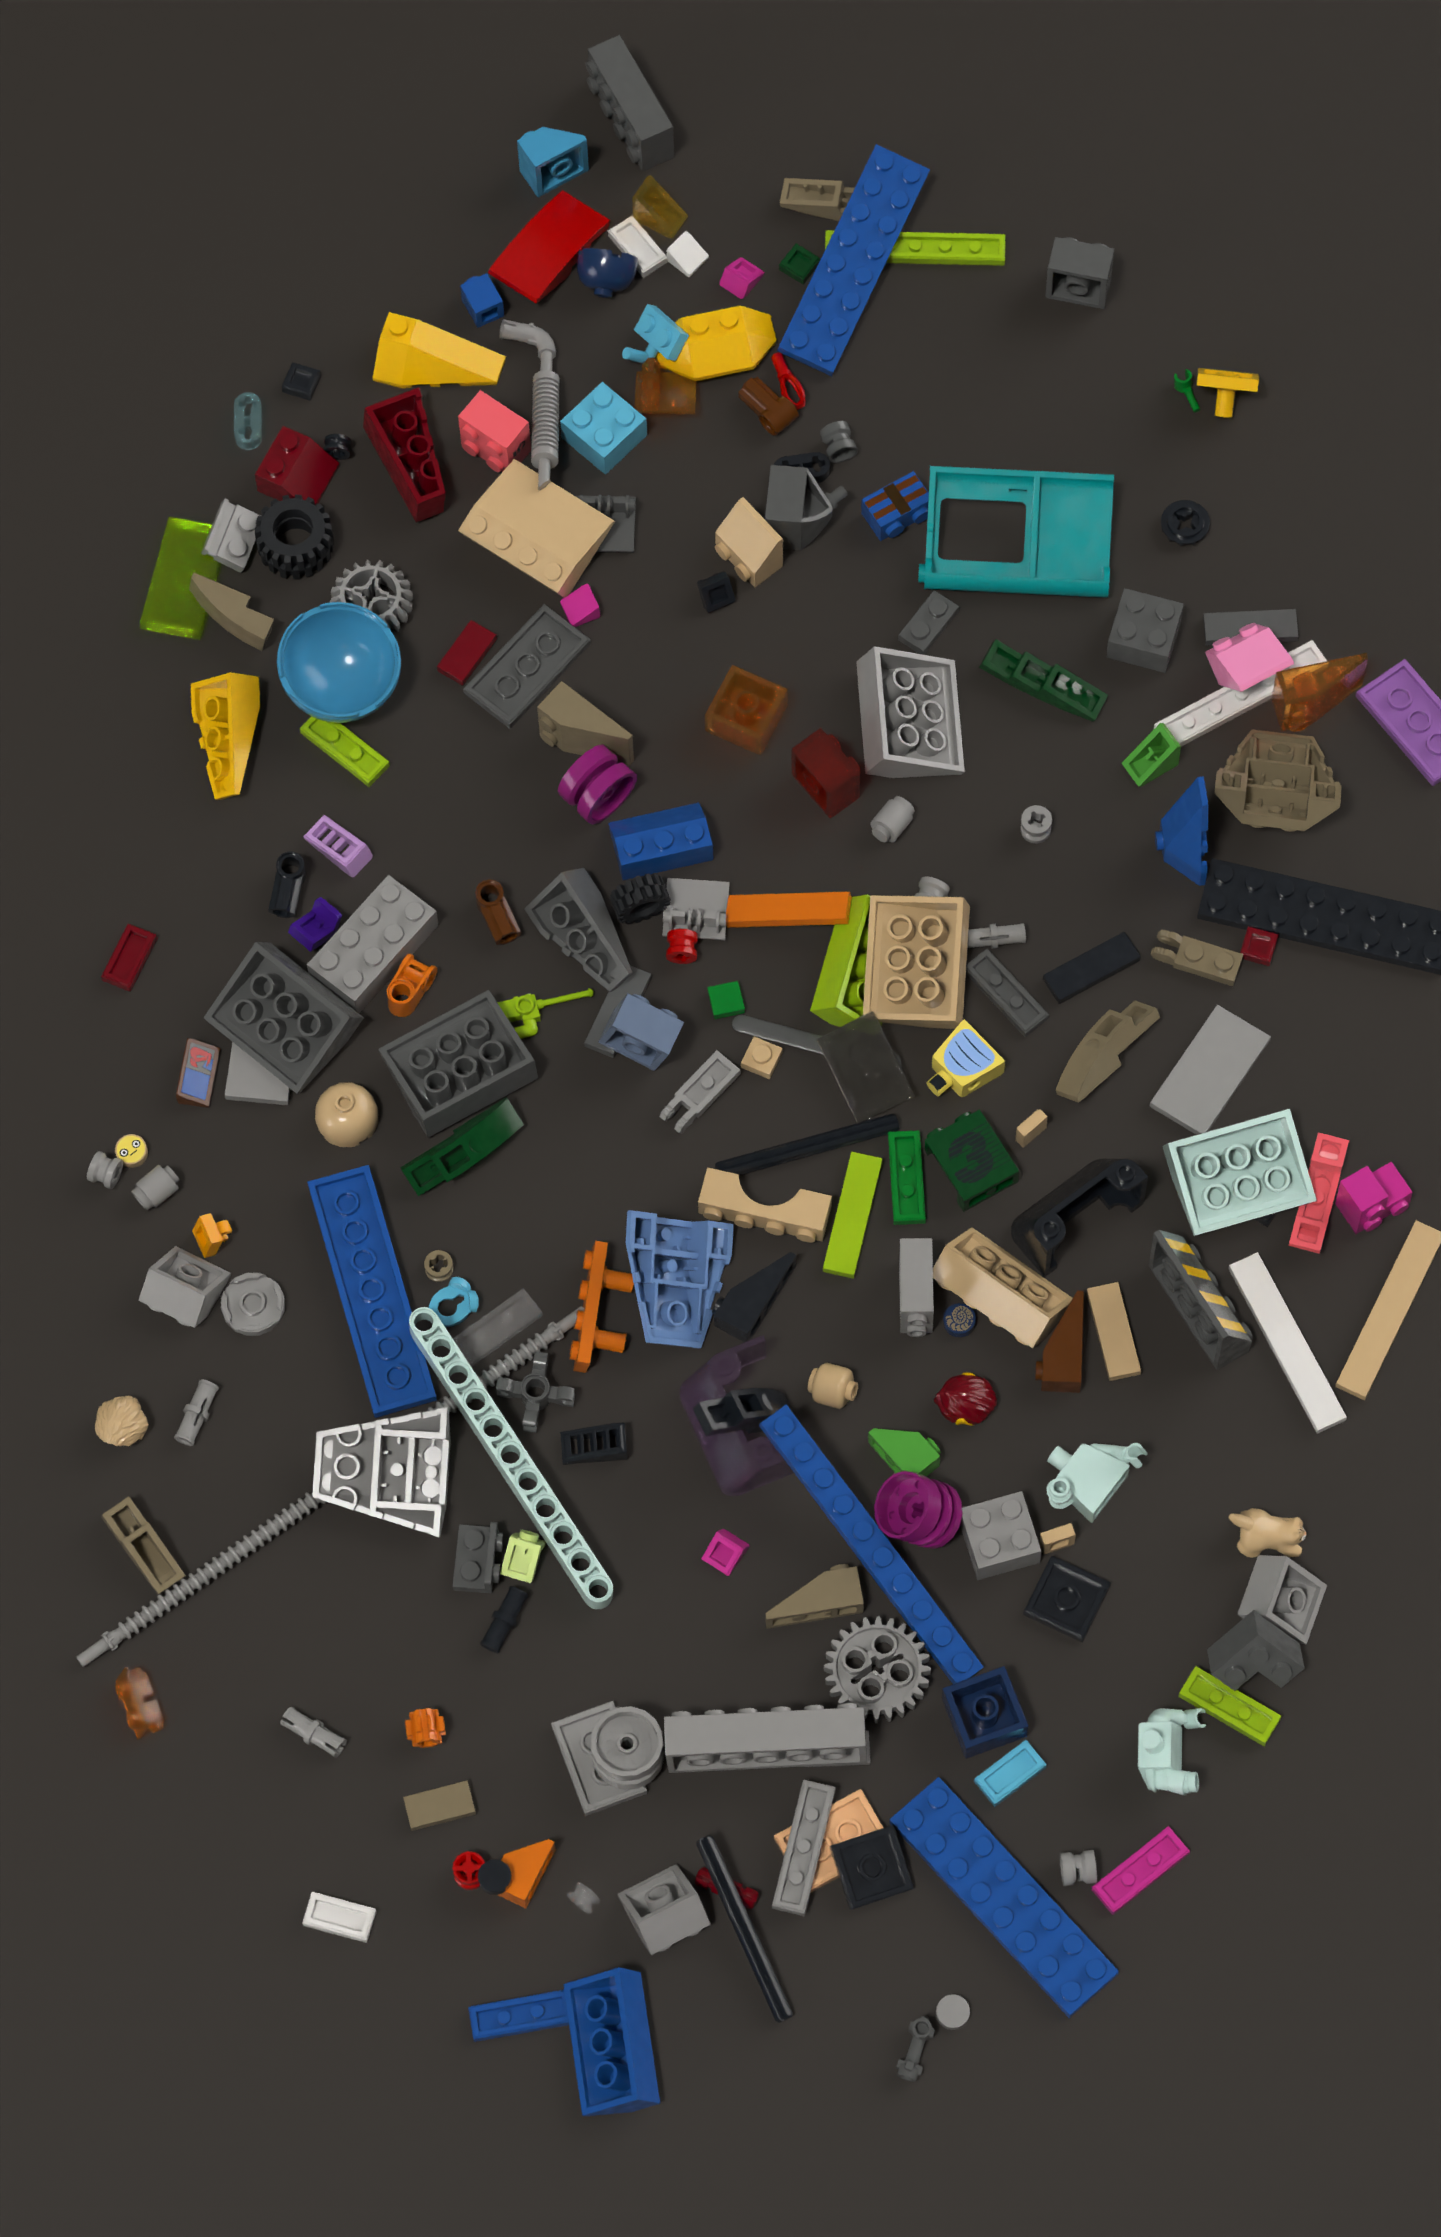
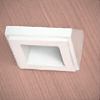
M687 231L666 251L668 262L689 278L709 259V255Z

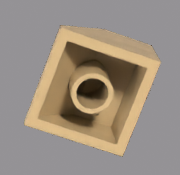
M742 497L716 530L715 550L723 560L726 561L728 559L735 566L734 569L737 575L743 581L748 580L754 587H757L783 567V538Z

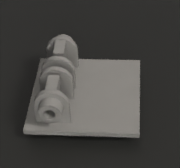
M667 878L666 889L671 903L663 911L662 936L667 937V933L673 929H689L698 934V939L725 940L726 909L730 882Z

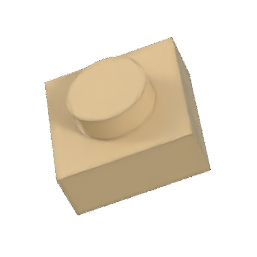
M754 1036L741 1061V1068L770 1080L781 1058L783 1048Z

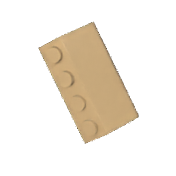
M972 1227L944 1247L933 1267V1278L937 1280L939 1286L954 1292L963 1299L967 1306L978 1309L989 1317V1320L994 1325L1003 1327L1012 1333L1018 1342L1034 1348L1046 1339L1060 1321L1073 1299Z

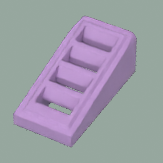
M323 815L303 836L308 843L352 878L373 857L367 844L326 815ZM328 829L332 830L322 841L319 840ZM338 836H339L340 838H339V839L333 844V846L330 848L329 846H330V845L338 838ZM349 844L350 846L340 855L339 853Z

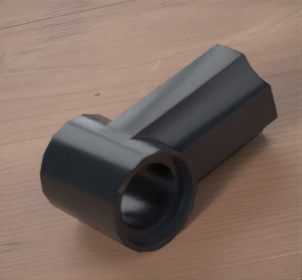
M287 851L282 853L276 862L277 872L268 909L269 913L282 918L296 916L302 884L306 878L303 858L296 852ZM290 865L299 868L294 874H287L284 872V869Z

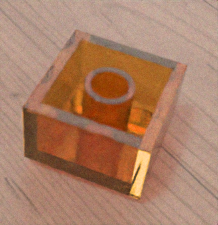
M732 665L705 714V731L761 755L788 706V689Z

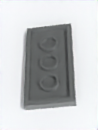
M544 604L463 688L464 694L511 729L591 645V639Z

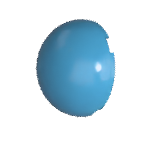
M331 602L320 604L319 607L303 614L301 613L291 622L279 644L277 669L280 682L286 694L303 712L319 720L345 723L369 716L389 699L399 679L401 655L393 633L385 621L378 615L356 604Z

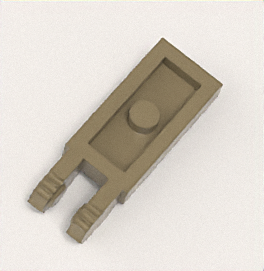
M1165 929L1158 931L1157 938L1159 941L1177 947L1179 950L1175 954L1169 949L1155 946L1150 954L1155 960L1173 965V968L1234 986L1243 960V954L1184 935L1182 937L1178 933Z

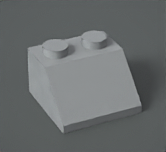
M175 1246L149 1268L138 1301L147 1304L153 1311L163 1312L175 1318L182 1325L195 1328L208 1317L230 1279L231 1273Z
M1258 1555L1237 1615L1245 1618L1254 1610L1298 1643L1307 1644L1327 1585L1287 1556Z
M677 1864L617 1894L639 1938L651 1955L665 1951L672 1944L688 1936H694L703 1928L711 1925L697 1892Z

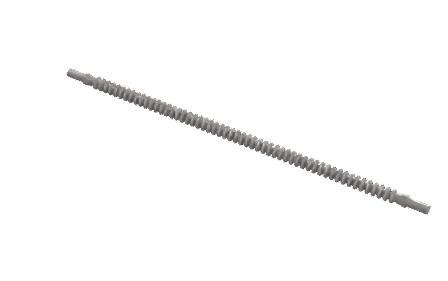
M580 1306L559 1322H551L543 1333H535V1339L528 1338V1343L526 1345L521 1343L519 1350L512 1349V1355L505 1354V1359L503 1361L498 1359L496 1366L489 1365V1371L482 1370V1375L480 1377L477 1375L485 1389L487 1390L486 1387L488 1385L494 1387V1381L498 1380V1377L503 1375L509 1376L510 1370L517 1371V1365L524 1366L525 1360H532V1355L535 1352H540L542 1348L547 1350L549 1343L555 1340L560 1341L564 1338L563 1334L574 1327L576 1323L577 1310L583 1311L584 1308ZM444 1396L443 1403L436 1402V1407H428V1411L449 1407V1412L456 1413L457 1405L451 1397ZM306 1492L304 1499L297 1498V1504H289L290 1509L286 1510L283 1508L281 1515L274 1514V1520L267 1519V1524L265 1526L260 1524L258 1531L251 1530V1536L244 1535V1540L242 1542L235 1541L236 1546L233 1548L228 1546V1552L224 1553L221 1551L219 1558L212 1557V1563L205 1562V1567L203 1569L197 1568V1573L194 1575L189 1573V1579L185 1580L182 1578L180 1585L173 1584L174 1589L172 1591L166 1589V1594L164 1596L158 1595L156 1602L150 1600L149 1607L142 1606L140 1613L134 1611L133 1618L127 1616L124 1624L119 1622L118 1628L110 1632H104L101 1635L102 1639L76 1656L78 1662L84 1667L107 1650H115L123 1639H131V1633L135 1632L138 1634L140 1627L147 1628V1622L154 1623V1618L156 1616L162 1617L163 1611H171L170 1606L174 1605L177 1607L179 1600L186 1601V1595L190 1594L193 1596V1591L195 1589L201 1590L202 1584H210V1578L217 1579L219 1572L225 1574L224 1569L226 1567L232 1569V1563L235 1561L240 1563L242 1556L248 1558L249 1551L256 1552L258 1545L263 1547L265 1540L271 1542L272 1535L279 1536L281 1529L287 1531L288 1524L295 1525V1519L302 1520L304 1513L310 1515L311 1508L318 1509V1504L320 1502L325 1504L326 1501L313 1498L312 1493Z

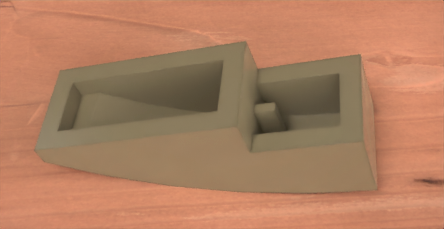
M193 573L189 590L204 610L229 633L262 651L271 633L274 619L248 608L250 596Z
M129 1496L101 1515L110 1531L158 1595L186 1576Z

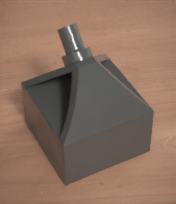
M771 465L765 520L783 538V549L802 551L825 528L832 518L833 510L837 508V503L848 496V493L843 486H839L831 493L826 492L824 494L808 468Z

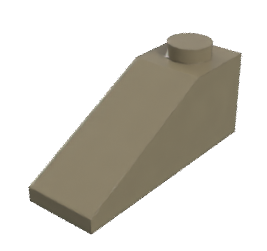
M840 1564L831 1567L830 1571H824L766 1612V1628L863 1613L864 1602L857 1566L849 1567L847 1564Z

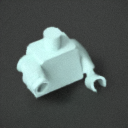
M1082 1443L1076 1452L1071 1455L1057 1446L1047 1460L1048 1463L1060 1470L1056 1479L1051 1480L1047 1485L1049 1503L1057 1509H1064L1072 1504L1088 1521L1093 1523L1128 1477L1130 1466L1127 1463L1130 1462L1135 1468L1142 1467V1463L1137 1457L1139 1455H1148L1147 1451L1139 1443L1130 1444L1128 1447L1094 1443L1089 1446Z
M1160 1708L1150 1714L1147 1722L1139 1723L1138 1769L1149 1790L1155 1793L1157 1790H1165L1184 1796L1191 1792H1198V1773L1182 1771L1181 1726L1183 1725L1186 1729L1205 1727L1206 1724H1200L1197 1719L1199 1713H1206L1203 1708L1185 1711Z

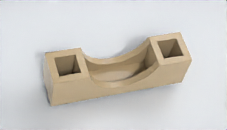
M708 1167L698 1200V1213L703 1214L706 1219L712 1221H721L722 1219L734 1221L737 1226L743 1228L760 1227L773 1235H783L784 1233L795 1235L797 1239L809 1243L815 1240L823 1242L832 1207L831 1195L800 1189L792 1199L783 1204L774 1206L762 1205L751 1200L744 1193L738 1174Z

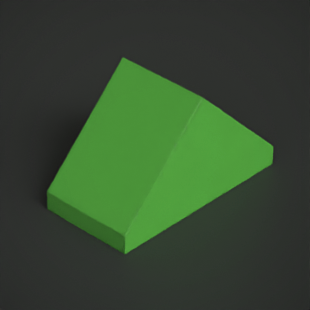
M1160 723L1122 762V765L1138 787H1142L1179 765L1181 746L1166 725Z

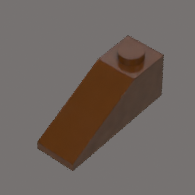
M1077 1290L1043 1350L1042 1361H1036L1035 1380H1041V1391L1080 1393L1084 1291Z

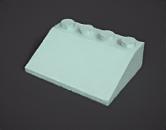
M1290 1109L1162 1146L1173 1183L1194 1236L1317 1201Z

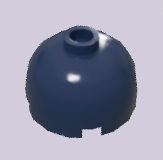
M584 248L578 252L577 273L580 281L587 288L594 290L595 296L612 298L613 292H622L633 281L638 258L622 252L620 258V255L612 253V250Z

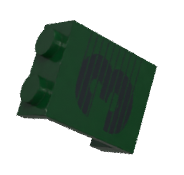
M980 1109L972 1114L971 1112H965L957 1117L952 1125L946 1128L938 1127L927 1135L924 1151L927 1156L933 1154L958 1193L957 1203L963 1212L1018 1183L1019 1170Z

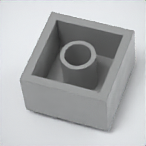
M1022 1491L962 1508L960 1527L977 1580L1040 1563L1041 1548Z

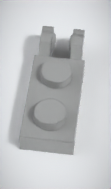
M716 1050L674 1094L675 1097L665 1106L659 1117L667 1121L683 1105L688 1111L677 1121L674 1128L678 1133L682 1134L693 1123L695 1118H699L741 1074L740 1069Z

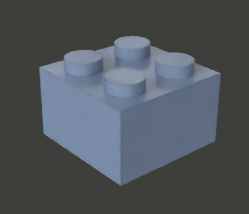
M627 993L613 1010L598 1043L655 1071L669 1055L684 1022L677 1019V1015L672 1011L658 1009L650 1005L649 1001L643 996Z

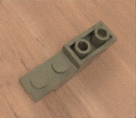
M1133 1001L1121 1013L1111 1009L1108 1010L1089 1030L1072 1054L1056 1087L1057 1095L1079 1103L1099 1084L1109 1078L1121 1066L1118 1055L1160 1018L1157 1008Z

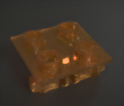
M648 358L644 361L642 372L636 371L634 408L639 413L695 414L696 381L674 372H660V363L655 358Z

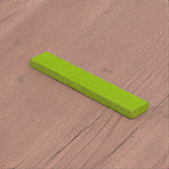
M826 230L825 249L834 230ZM901 232L886 263L1005 266V234Z

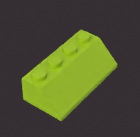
M867 894L852 897L848 924L834 925L810 1011L831 1025L879 1035L882 1022L862 1019L870 895Z

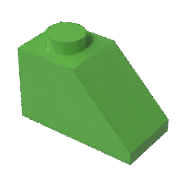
M876 1428L868 1432V1443L894 1473L908 1471L927 1477L940 1466L939 1454L941 1451L931 1438L925 1439L919 1432Z

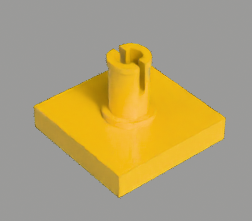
M1198 368L1197 386L1217 388L1215 416L1232 417L1236 391H1258L1259 374Z

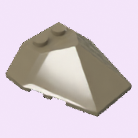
M1252 729L1239 744L1236 754L1229 756L1226 766L1219 768L1216 772L1214 794L1242 824L1255 828H1281L1284 831L1293 832L1296 830L1306 831L1339 809L1342 787L1339 782L1334 781L1332 777L1333 771L1330 766L1327 767L1325 765V756L1313 736Z

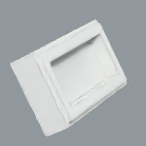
M633 216L608 230L609 238L621 252L638 258L636 270L643 278L668 262L667 256Z
M312 1892L302 1924L309 1928L367 1943L377 1911L375 1908Z

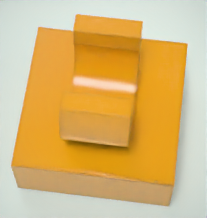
M211 1213L199 1216L192 1230L204 1258L216 1255L222 1242L229 1239L227 1234L232 1233L228 1220L215 1223Z

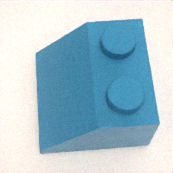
M541 127L536 131L525 133L517 140L520 172L537 197L589 171L587 139L584 135Z

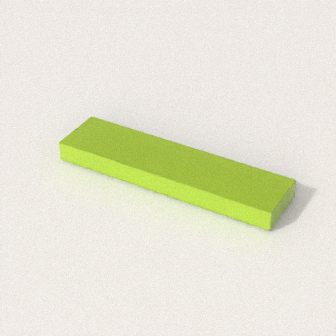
M851 1152L823 1265V1272L854 1279L883 1158Z

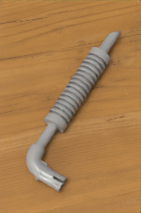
M503 319L499 337L501 339L535 345L538 349V357L541 359L540 371L533 376L531 463L538 469V490H542L550 483L551 469L558 464L560 378L558 374L552 371L556 348L551 336L542 328L534 326V323L525 324Z

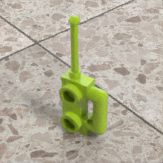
M588 988L585 991L546 1000H536L535 994H526L497 1003L509 1022L523 1020V1026L514 1027L520 1039L535 1036L538 1033L536 1022L541 1021L538 1009L578 998L592 997L594 992L591 988Z

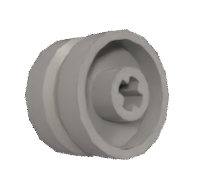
M628 1706L617 1707L605 1713L596 1722L590 1739L593 1765L599 1777L610 1786L623 1790L639 1789L652 1782L661 1771L664 1762L662 1730L656 1719L645 1710Z

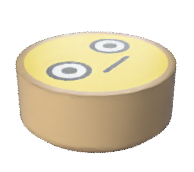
M129 1134L119 1139L115 1147V1153L117 1158L123 1160L124 1166L134 1168L146 1161L148 1148L143 1138L135 1134Z

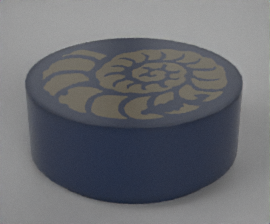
M953 1304L944 1313V1328L954 1337H965L975 1327V1313L966 1304Z

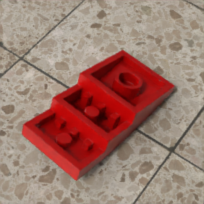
M562 190L509 243L489 268L488 274L537 304L571 274L572 266L577 263L579 250L582 251L584 248H590L591 243L608 229L610 219Z

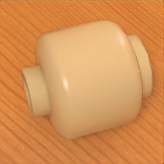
M824 1363L819 1368H814L808 1381V1392L812 1393V1398L816 1403L837 1409L844 1407L849 1400L853 1401L858 1391V1383L854 1382L853 1372L846 1367L831 1363Z

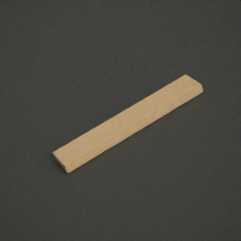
M1417 1220L1415 1221L1337 1380L1336 1388L1365 1401L1441 1245V1231Z

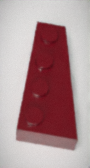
M420 387L365 407L363 422L365 432L415 522L444 512L446 494L438 460L434 453V444L429 432L426 412L421 400Z

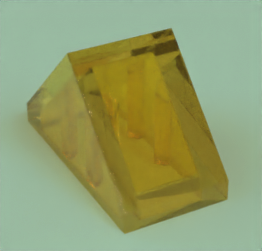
M651 175L647 176L632 198L633 217L637 222L669 239L675 236L688 217L684 210Z

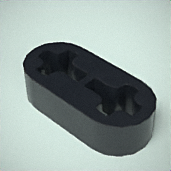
M820 452L784 456L774 463V465L808 468L817 483L824 482L830 474L829 458ZM814 463H818L819 467H821L820 472H815L814 468H812Z

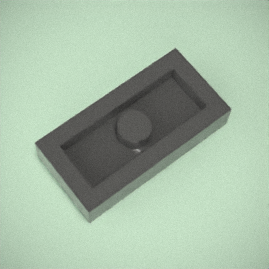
M934 590L900 632L898 641L915 652L925 655L957 615L959 606Z

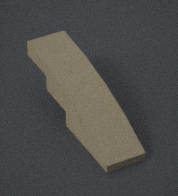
M784 178L779 204L780 207L839 221L855 188L844 187L843 181Z

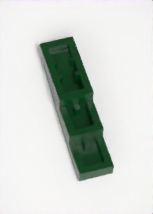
M997 639L992 642L979 666L982 670L1034 698L1092 722L1095 721L1108 697L1106 693L1060 665L1055 664L1051 667L1027 651L1020 654Z

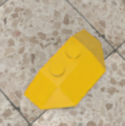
M736 306L681 317L675 323L689 334V337L676 361L668 360L659 352L656 357L660 368L668 369L690 380L699 381L753 370L769 350L775 346L777 340L770 314L743 306Z

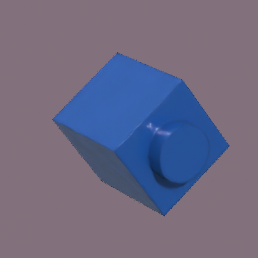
M487 273L481 276H473L460 285L462 301L477 328L504 316L503 301Z

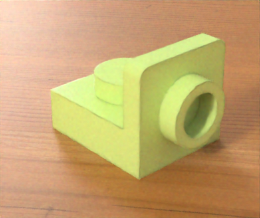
M520 1530V1533L511 1535L500 1574L532 1583L541 1550L544 1549L546 1542L538 1539L539 1534L527 1530Z

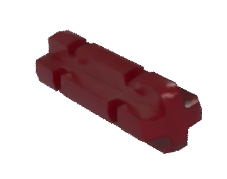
M701 1867L696 1875L695 1884L706 1890L709 1887L711 1892L719 1895L707 1868ZM733 1880L744 1907L752 1909L758 1900L759 1893L749 1887H746V1889L742 1888L743 1884Z

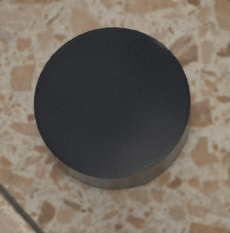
M496 1859L485 1862L478 1872L480 1887L491 1895L504 1893L512 1882L509 1866L505 1862Z

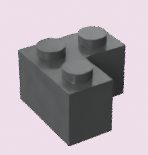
M1254 1610L1207 1649L1211 1675L1234 1691L1257 1672L1282 1688L1305 1669L1300 1643Z

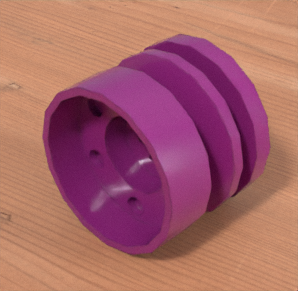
M908 1471L898 1472L889 1477L878 1491L874 1505L875 1520L883 1533L888 1537L928 1549L939 1548L948 1543L960 1527L962 1518V1502L953 1487L947 1483Z

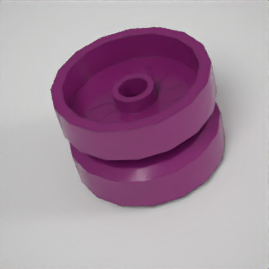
M597 745L585 752L567 770L559 784L558 794L569 805H577V813L593 825L609 817L623 804L634 789L637 782V774L626 764L618 763L617 755L606 745Z

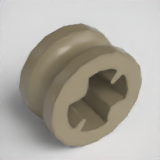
M435 1250L430 1252L425 1258L424 1268L429 1279L435 1282H444L452 1276L454 1271L453 1261L447 1252ZM438 1260H443L444 1266L447 1265V1267H442L440 1272H435L434 1266L430 1267L431 1265H436Z

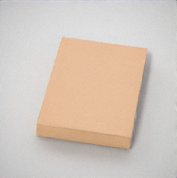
M861 1789L840 1799L831 1806L811 1892L839 1878L829 1848L830 1845L883 1828ZM792 1826L774 1835V1840L783 1855H785Z

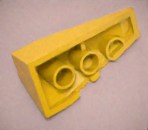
M230 672L191 683L192 717L194 723L200 726L202 737L199 739V743L202 749H206L209 761L206 769L216 800L240 795L260 709L259 677Z

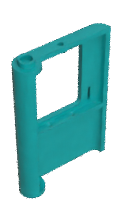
M930 466L925 564H919L918 582H924V589L1108 598L1114 475ZM942 500H984L1021 502L1025 504V540L1022 562L1005 563L941 559L938 556L940 504Z

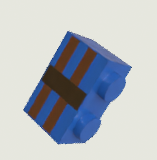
M912 471L861 499V514L880 541L887 537L893 538L902 533L907 526L913 523H921L928 518L929 493L915 472Z

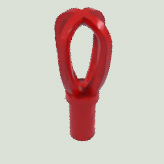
M782 353L773 354L771 360L778 374L777 378L780 381L781 395L789 399L797 410L802 409L806 405L805 391L801 383L792 374L791 370L788 369ZM787 381L793 386L799 397L797 403L793 402L787 393L785 386Z

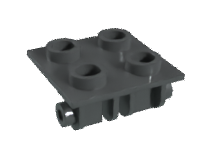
M583 494L575 496L615 521L596 552L634 553L636 497H630L629 495L583 496Z

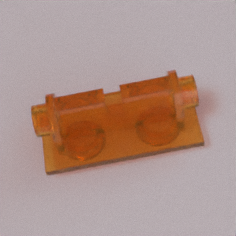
M125 1667L116 1679L115 1688L118 1698L123 1700L126 1707L127 1723L132 1730L134 1729L139 1740L148 1728H150L152 1733L162 1730L164 1718L157 1700L144 1701V1698L154 1695L147 1673L142 1672L141 1668L129 1671L128 1667Z

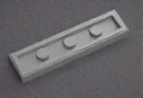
M803 1779L772 1909L805 1916L836 1787Z

